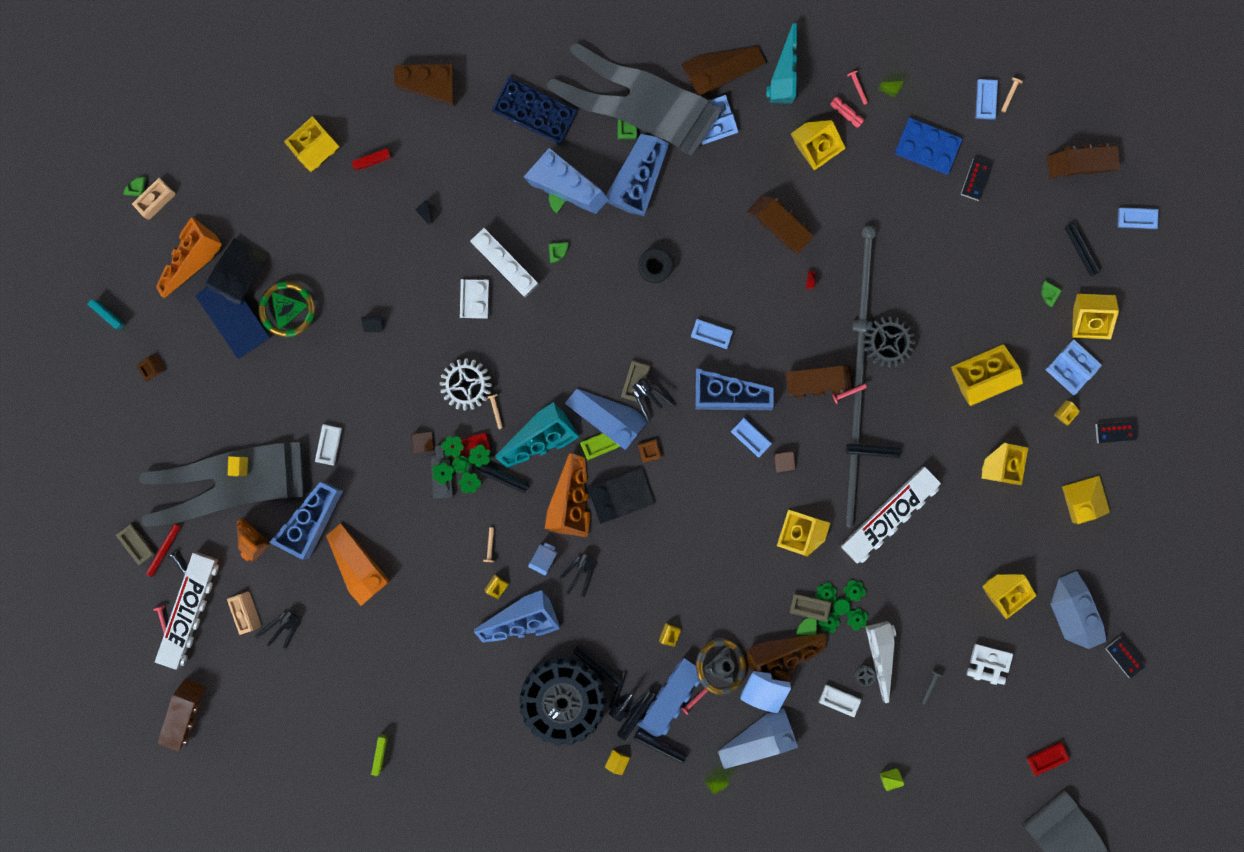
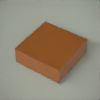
M656 439L638 444L643 463L661 458Z

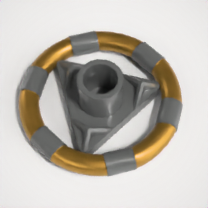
M722 638L714 639L705 644L696 660V672L700 683L709 692L717 695L730 694L738 689L746 675V660L739 646L730 640ZM726 646L703 666L706 654L710 649ZM730 649H732L739 660V671L735 681L733 676L734 663L731 660ZM704 673L731 685L720 688L715 687L709 682Z

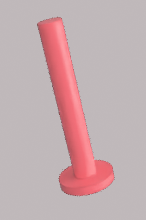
M856 70L847 76H852L861 100L865 105L868 101L856 76L858 72Z
M865 383L844 393L832 394L835 403L838 404L839 399L867 388Z
M165 605L153 608V610L158 611L165 634L167 625L162 611Z
M704 688L684 708L680 706V708L684 711L686 715H688L687 711L700 698H702L708 692V690Z

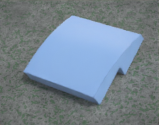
M725 94L708 100L709 103L721 108L722 111L701 142L702 145L738 133Z
M1073 339L1045 370L1072 395H1075L1102 365Z
M753 671L740 695V699L756 708L778 713L791 689L790 682L772 680L769 673Z

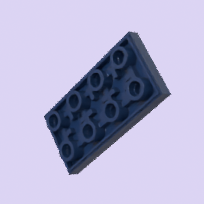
M509 76L491 110L493 113L561 145L577 113L576 109Z
M208 288L195 295L237 359L242 358L271 338L245 299L239 306Z

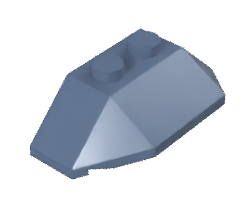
M1074 571L1058 578L1050 605L1064 639L1088 649L1106 642L1104 625L1092 596L1078 572Z

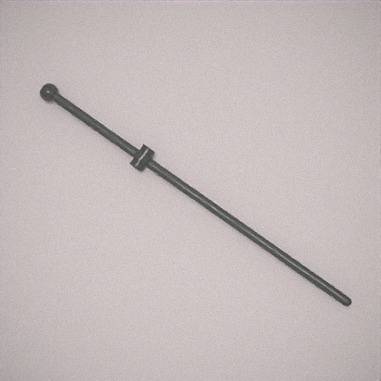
M864 226L861 231V235L865 240L859 320H853V331L858 332L855 387L863 384L865 333L872 332L869 327L873 326V321H867L872 239L877 233L875 227ZM862 390L854 393L851 444H859ZM850 454L846 513L847 528L853 527L858 463V455Z

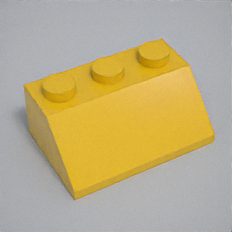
M1004 344L951 366L959 388L969 406L1023 384L1020 368Z

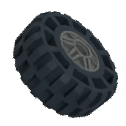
M572 657L547 659L534 667L523 683L519 697L520 714L524 719L523 722L526 727H529L531 733L535 737H540L543 742L555 743L556 746H561V744L574 745L575 742H582L587 739V736L593 734L601 723L606 707L604 685L597 672L592 670L585 662L582 663ZM565 698L568 702L560 704L558 699Z

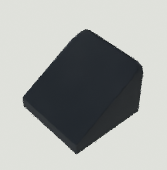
M425 200L416 208V211L431 225L430 208L428 201Z
M361 317L364 332H383L382 317Z

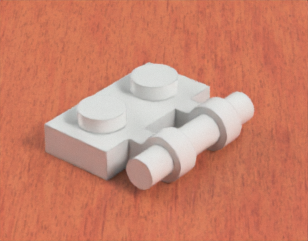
M974 644L970 663L977 664L976 669L968 668L967 675L972 676L975 680L983 679L990 681L994 685H997V683L1004 685L1006 678L1001 677L1000 672H1009L1013 654ZM984 667L994 669L993 673L983 672Z

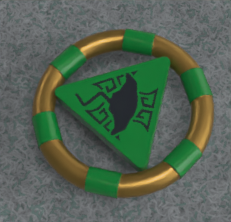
M291 281L278 282L270 286L262 295L259 303V315L262 324L268 331L280 337H293L301 334L310 326L315 315V305L311 294L302 285ZM288 288L294 289L302 295L307 304L274 292ZM271 295L278 328L272 324L266 314V306ZM308 307L305 320L299 327L282 330L283 327Z

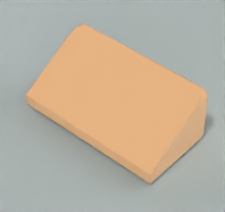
M158 178L132 205L144 218L150 220L176 193L161 178Z
M250 592L227 599L239 635L262 627Z

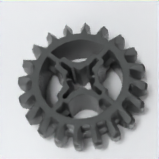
M888 316L887 322L884 317H881V324L877 320L873 321L875 328L870 326L869 329L872 332L865 333L869 340H864V343H869V347H865L864 350H871L867 357L870 358L874 355L875 358L872 362L876 363L880 360V367H883L885 362L887 368H891L892 362L895 367H898V360L902 364L905 363L903 356L908 359L911 357L907 351H914V348L909 347V345L915 344L916 341H910L909 337H913L915 334H908L907 331L911 330V326L904 328L906 321L898 324L899 317H896L894 322H892V316ZM891 326L898 329L899 332L891 335L883 327ZM879 332L881 344L875 348L874 339L876 333ZM903 336L904 347L900 353L897 342ZM886 338H895L893 340L894 342L892 343L893 346L888 345L882 347L883 345H885ZM888 349L896 357L887 358L879 354V352Z

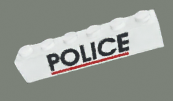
M921 467L860 525L840 547L857 564L859 562L863 563L869 558V552L873 548L875 550L884 543L883 539L887 535L890 537L898 530L896 527L898 524L909 520L912 516L910 513L915 508L917 510L926 503L924 500L929 495L932 497L939 491L938 486L941 483L926 467Z
M199 552L192 553L155 663L175 670L185 665L188 655H185L187 648L192 646L194 637H192L193 631L197 630L200 619H198L200 611L203 612L207 601H204L206 594L210 593L213 586L211 579L213 575L217 574L219 569L218 559Z

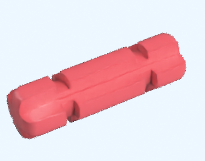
M835 97L830 105L835 110L838 109V112L848 121L851 120L855 127L858 128L864 122V119L860 115L857 116L856 112L846 103L843 104L839 97Z

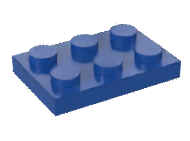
M908 118L894 154L948 175L962 138Z

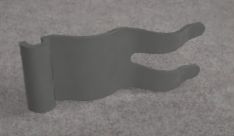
M573 44L570 48L571 53L604 78L630 89V94L626 97L595 94L556 79H551L547 85L551 92L573 105L592 113L610 116L627 122L642 131L674 144L679 150L689 156L694 155L722 111L721 108L713 106L702 96L681 89L651 73L609 62L580 44Z
M279 443L217 455L178 468L141 473L139 481L142 484H173L207 479L215 481L213 489L194 499L159 512L144 515L142 517V524L146 527L168 525L191 520L238 505L279 498L304 497L301 443ZM228 456L248 457L247 476H227Z
M1062 790L1022 824L1043 852H1108L1096 830L1065 790Z

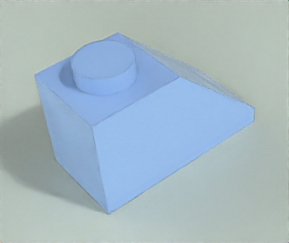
M546 542L544 545L540 543L528 567L546 575L557 554L554 551L555 547Z

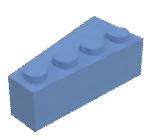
M641 134L606 194L608 198L606 203L628 213L644 216L669 143L658 137Z
M550 148L524 176L531 186L558 196L560 199L569 201L594 214H597L608 201V198L600 189Z
M696 368L695 410L773 409V388Z
M320 482L269 543L302 560L310 559L343 491L327 482Z
M685 658L681 659L666 681V686L664 685L659 690L656 701L651 703L645 712L646 716L644 719H640L637 723L639 727L654 737L661 736L662 734L665 735L671 727L670 721L672 718L676 719L682 710L679 707L683 701L686 703L692 695L690 691L693 686L697 687L700 683L696 666Z

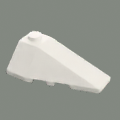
M888 621L865 626L882 700L884 703H889L894 636H896L894 625H890Z

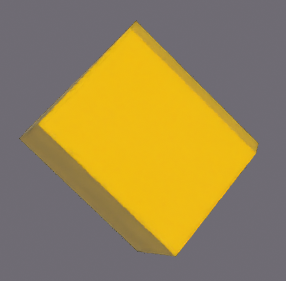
M1066 400L1054 415L1068 426L1080 411L1073 402Z
M228 456L227 476H247L248 457Z
M495 574L484 590L487 594L499 599L509 583Z
M665 623L659 641L662 644L675 647L681 629Z
M612 750L605 768L614 774L622 775L630 757Z

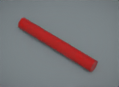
M174 524L146 572L148 576L153 577L181 528L179 525Z

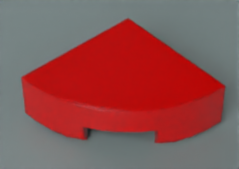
M808 270L805 289L812 290L814 288L815 271Z

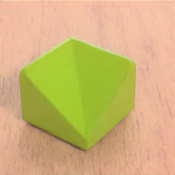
M895 768L880 773L881 781L886 791L904 786L898 769Z

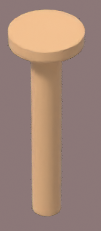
M1014 77L1011 79L1014 83L1001 110L1004 113L1009 106L1018 83H1023V81Z
M493 394L486 398L491 400L498 429H501L503 425L495 397L498 395Z
M489 527L487 560H483V562H495L491 560L494 528Z

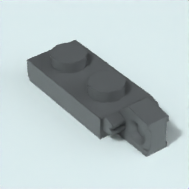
M436 445V455L431 456V471L434 465H440L442 462L446 463L447 466H451L449 456L444 454L441 445ZM432 477L433 499L453 497L452 480L447 481L444 485H440Z

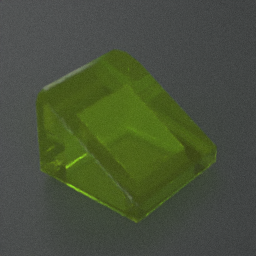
M881 82L878 89L891 97H895L903 82Z
M727 778L705 779V783L713 795L729 785Z

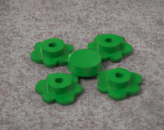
M448 436L446 441L442 442L441 448L445 451L446 456L452 455L456 458L453 460L452 466H447L444 462L440 465H434L432 477L440 485H444L447 481L452 480L451 474L455 470L457 473H463L462 479L459 480L461 491L463 493H468L469 491L475 493L476 488L481 486V481L477 479V474H470L466 471L469 469L470 463L475 464L477 467H481L482 464L487 465L490 461L488 457L490 452L483 445H477L475 449L472 448L470 450L471 455L468 459L464 456H459L460 451L464 448L461 444V438L458 436L453 438Z
M850 580L847 583V586L844 587L846 599L839 598L836 600L835 594L837 590L832 588V585L828 582L824 583L823 586L817 587L816 599L834 602L833 609L835 612L829 614L827 622L817 620L818 624L821 625L822 631L834 633L836 627L840 625V622L837 620L838 615L845 614L849 618L847 619V624L851 625L853 630L858 631L861 627L864 628L866 626L865 621L868 620L867 613L862 612L859 608L855 611L850 610L849 601L853 600L858 602L861 599L860 597L865 596L866 591L862 588L863 584L861 582L856 583L854 580Z

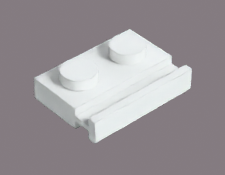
M461 279L460 318L488 319L489 280Z

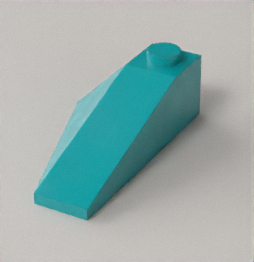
M793 23L770 86L766 87V97H769V103L792 104L796 97V72H794L796 54H794V50H796L797 23Z
M553 402L540 410L495 456L497 460L508 468L527 461L530 456L538 453L544 455L547 454V450L557 447V450L563 448L579 438V435L565 413Z

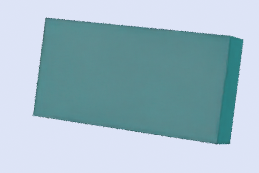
M91 299L87 305L116 330L124 328L125 324L98 300Z

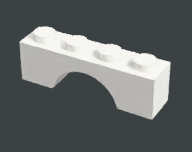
M485 228L470 241L525 298L539 285Z

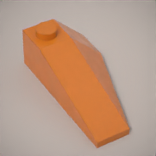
M193 217L190 218L179 236L181 242L177 250L173 249L171 253L173 255L170 265L165 266L156 286L163 298H166L212 260L222 245L216 234Z
M569 453L547 510L546 530L560 534L588 537L590 512H587L586 500H589L588 494H585L587 475L584 457Z
M244 518L237 521L240 555L249 562L251 560L254 562L271 543Z
M342 523L326 535L348 592L362 606L387 585L390 580Z

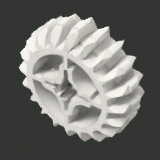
M465 358L462 365L461 360L458 359L457 367L454 363H450L453 369H444L449 373L448 376L441 375V378L446 379V382H440L441 386H446V389H442L441 393H448L444 400L451 398L452 400L449 402L451 406L457 402L456 409H459L461 404H463V410H467V404H470L471 409H475L474 403L476 402L478 406H481L482 404L479 399L481 398L486 401L487 398L483 394L491 393L489 390H485L486 387H492L491 383H486V380L491 379V376L484 377L488 370L480 371L483 366L481 363L475 367L476 360H472L471 365H468L469 360ZM464 369L474 370L479 375V378L469 379ZM459 371V382L450 386L453 375ZM464 379H466V381L468 382H474L471 383V386H469L470 388L468 389V391L465 387H457L460 386L461 383H463L462 381ZM481 383L479 394L473 398V386ZM462 390L467 397V401L458 399L452 391Z

